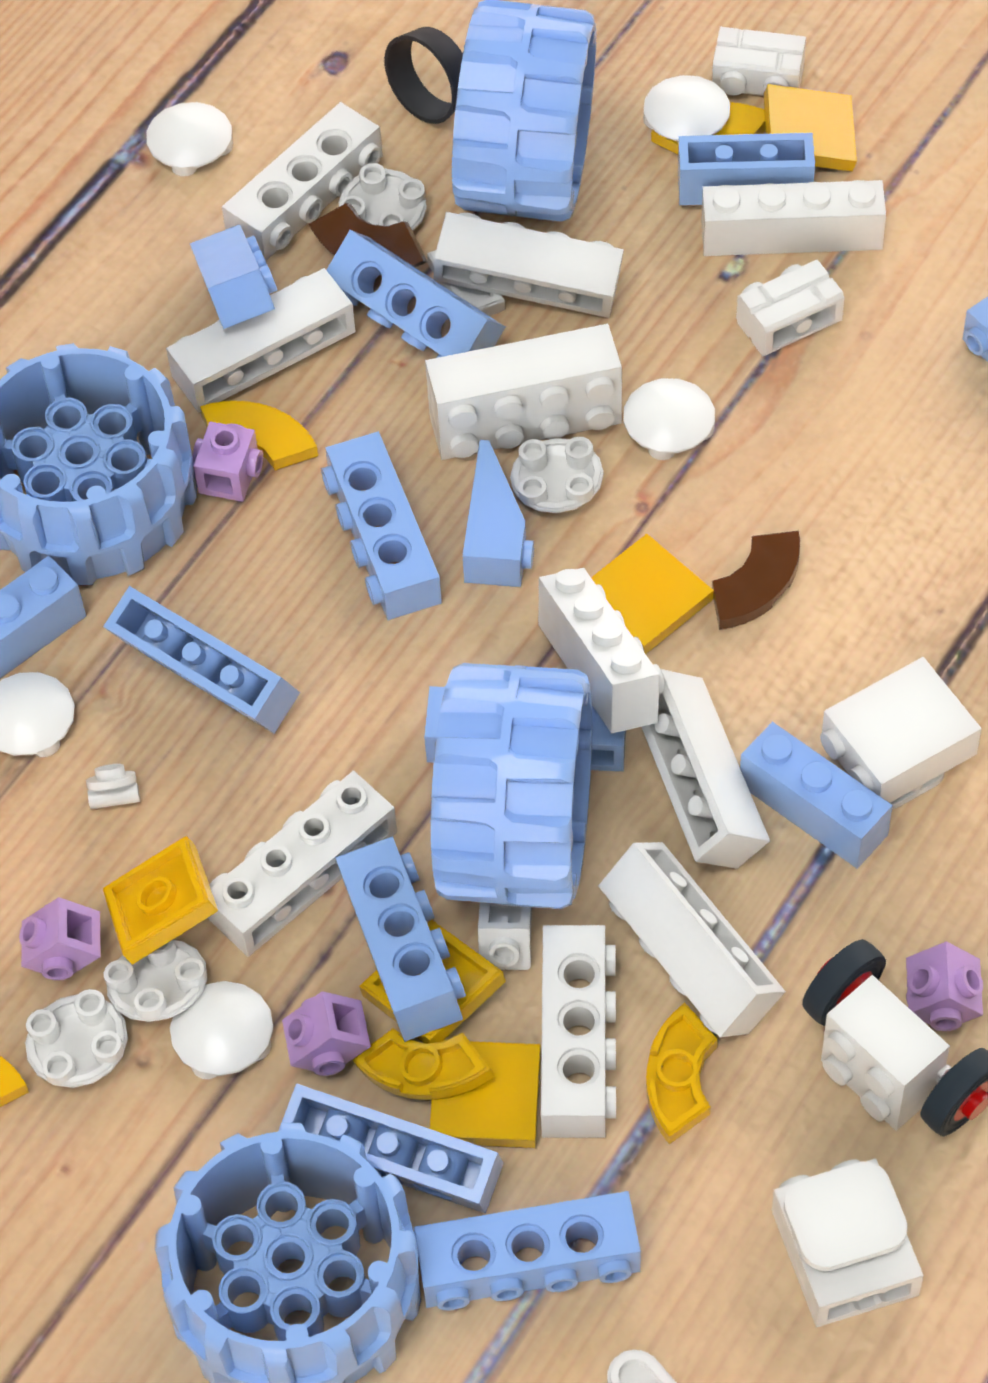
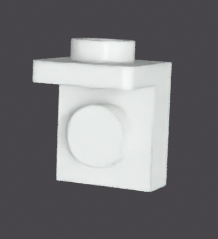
M480 902L478 920L479 954L500 970L530 969L532 907Z

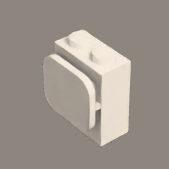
M922 657L826 709L823 716L820 740L826 753L832 759H837L851 777L893 805L892 809H895L936 787L943 780L946 771L977 755L982 728L926 659Z
M876 1158L863 1162L856 1159L844 1161L833 1167L831 1171L811 1177L808 1175L795 1176L784 1181L779 1188L774 1189L772 1213L816 1328L919 1296L924 1275L907 1236V1221L888 1174L879 1166Z

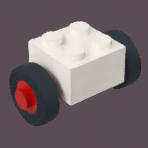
M864 939L857 940L846 946L821 967L808 987L802 1001V1006L816 1022L825 1026L821 1056L823 1068L834 1082L841 1086L847 1084L860 1097L864 1109L877 1121L885 1120L897 1131L921 1110L920 1116L923 1121L940 1136H947L962 1127L969 1120L975 1119L988 1106V1050L985 1048L976 1049L962 1058L953 1067L949 1064L946 1065L950 1045L879 981L885 969V957L868 941Z

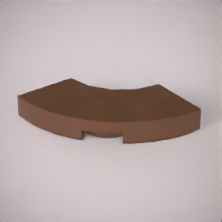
M345 203L309 224L320 243L333 255L337 253L349 230L371 238L414 267L428 262L409 223L406 221L389 226L373 225L361 218L351 204Z
M799 531L752 536L751 552L744 565L730 576L712 581V589L714 590L713 600L719 630L745 624L765 614L772 608V604L788 587L790 588L799 563Z

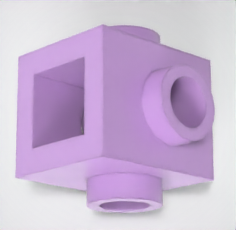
M209 422L204 438L196 440L192 454L198 493L244 501L252 477L257 478L260 475L263 464V451L257 448L255 430L233 423Z
M58 897L24 919L19 934V940L22 945L21 967L42 973L45 978L51 980H64L100 958V911Z
M947 941L906 958V1000L908 1008L923 1022L929 1024L935 1030L952 1031L960 1028L962 1023L983 1016V980L979 958Z
M322 991L315 997L305 1000L301 1007L282 1019L290 1065L314 1071L315 1074L320 1076L333 1075L342 1071L345 1064L371 1047L361 1000Z

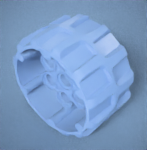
M484 0L479 2L477 8L474 9L466 35L461 62L452 145V189L455 204L463 210L560 222L571 218L580 190L593 97L596 61V24L593 14L582 9L502 0Z
M72 343L56 346L57 351L49 352L30 360L20 358L6 367L7 374L0 379V550H11L18 557L21 569L25 572L47 556H50L78 585H92L96 579L118 575L123 572L130 576L143 570L145 561L159 552L166 544L172 547L183 534L182 516L185 505H193L197 498V483L185 414L179 406H175L170 381L156 368L148 371L143 366L132 361L126 350L112 346L109 347L108 351L77 348ZM146 455H151L152 459L147 458ZM14 470L18 471L19 477L14 474ZM21 482L24 483L26 495L23 493Z
M462 663L452 668L444 690L438 721L431 795L432 870L435 888L441 897L447 900L563 909L572 905L578 891L584 858L592 757V697L588 676L583 672L574 669Z
M282 1123V1131L270 1132L251 1138H246L238 1133L221 1141L220 1153L215 1155L198 1171H186L182 1174L173 1187L177 1205L170 1223L160 1227L156 1232L155 1252L162 1274L164 1299L176 1337L185 1342L187 1347L195 1354L205 1379L210 1383H354L373 1368L379 1373L385 1372L396 1360L395 1339L405 1319L413 1321L419 1312L421 1295L418 1273V1247L409 1217L405 1190L397 1177L388 1174L382 1178L376 1169L367 1162L363 1143L347 1135H343L338 1142L325 1136L306 1132L302 1123ZM305 1197H316L326 1200L310 1209L307 1208ZM257 1206L258 1215L253 1219L246 1215H241L245 1211ZM276 1211H296V1214L290 1220L284 1222H277L271 1219ZM331 1226H340L347 1230L338 1239L329 1240L321 1236ZM361 1228L367 1242L375 1244L381 1242L384 1238L390 1248L387 1263L384 1261H374L368 1267L369 1280L365 1279L363 1264L356 1256L360 1248L359 1230ZM245 1241L252 1244L250 1250L241 1255H231L227 1252L229 1247L236 1242ZM289 1259H297L303 1262L301 1268L292 1273H282L277 1270L281 1263ZM218 1261L219 1268L224 1276L219 1285L220 1303L215 1306L211 1293L206 1290H198L194 1293L193 1291L198 1269L209 1271L215 1267ZM339 1277H349L355 1281L352 1287L344 1291H333L328 1288L331 1281ZM252 1292L259 1295L258 1300L248 1307H239L233 1304L234 1300L243 1293ZM297 1310H304L311 1314L309 1319L303 1324L289 1325L284 1322L286 1316ZM329 1313L332 1316L341 1318L349 1317L337 1326L324 1332L323 1317ZM270 1323L274 1326L278 1341L255 1339L230 1329L233 1328L242 1333H254Z

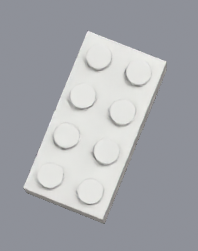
M608 324L425 360L429 414L441 460L455 457L466 458L478 453L480 440H489L493 450L499 448L509 449L530 439L561 438L568 434L587 430H602L612 425L622 424V366Z

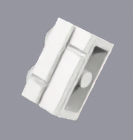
M720 27L713 59L712 81L728 95L751 94L764 96L767 84L800 88L805 61L806 37Z
M817 259L804 266L799 264L792 265L786 268L780 277L764 284L755 282L747 286L737 296L736 319L738 325L747 337L751 338L753 345L760 354L766 356L841 321L843 317L844 295L833 278H829L828 272Z

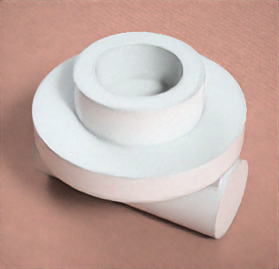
M109 764L94 769L95 776L86 780L90 809L140 802L136 774L134 771H125L124 764Z

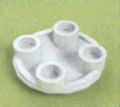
M681 75L665 79L652 87L644 101V124L648 128L655 130L659 135L674 141H679V136L714 135L724 127L730 117V102L725 91L713 81L699 76Z
M199 102L180 103L164 109L153 118L147 129V146L153 157L163 164L171 166L172 171L176 175L189 176L194 174L197 168L212 163L220 156L231 152L233 148L232 127L225 114L211 105Z
M377 163L363 166L360 169L359 176L354 177L343 189L339 200V207L345 203L351 204L361 218L373 225L389 226L406 221L409 223L412 231L422 222L427 208L425 188L420 180L411 178L400 171L384 169L383 166Z
M661 378L645 383L631 393L624 406L623 423L630 437L642 447L647 448L653 458L667 460L672 458L675 453L695 448L713 435L715 408L708 394L697 385L681 379Z
M574 437L572 439L554 438L545 441L530 439L523 442L519 447V457L513 463L510 475L513 492L523 504L540 512L561 513L575 510L589 502L600 489L604 473L600 458L593 451L591 441L585 437Z
M39 672L18 673L0 680V751L13 756L36 755L39 757H48L56 753L60 747V740L66 736L74 721L75 704L68 688L56 678Z
M174 939L133 965L122 955L118 960L109 963L104 970L107 996L116 1011L132 1020L153 1022L172 1018L187 1010L201 996L207 982L206 962L196 948L183 941Z
M227 981L205 984L201 996L187 1010L175 1015L170 1025L174 1050L182 1062L190 1066L194 1074L202 1079H213L216 1076L241 1072L257 1061L266 1058L271 1050L270 1039L273 1032V1023L270 1008L259 993L244 984Z
M93 989L84 990L77 995L60 998L44 1009L31 1013L26 1022L28 1032L25 1041L27 1060L39 1077L55 1086L75 1088L95 1083L109 1074L121 1060L128 1040L126 1022L123 1016L116 1011L112 1003L105 1000L101 992Z

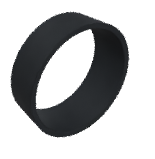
M421 27L392 39L385 51V72L393 93L404 108L421 121L431 124L442 123L455 113L463 56L458 45L448 35L433 27ZM413 41L426 47L442 65L451 87V103L435 97L419 79L411 57Z

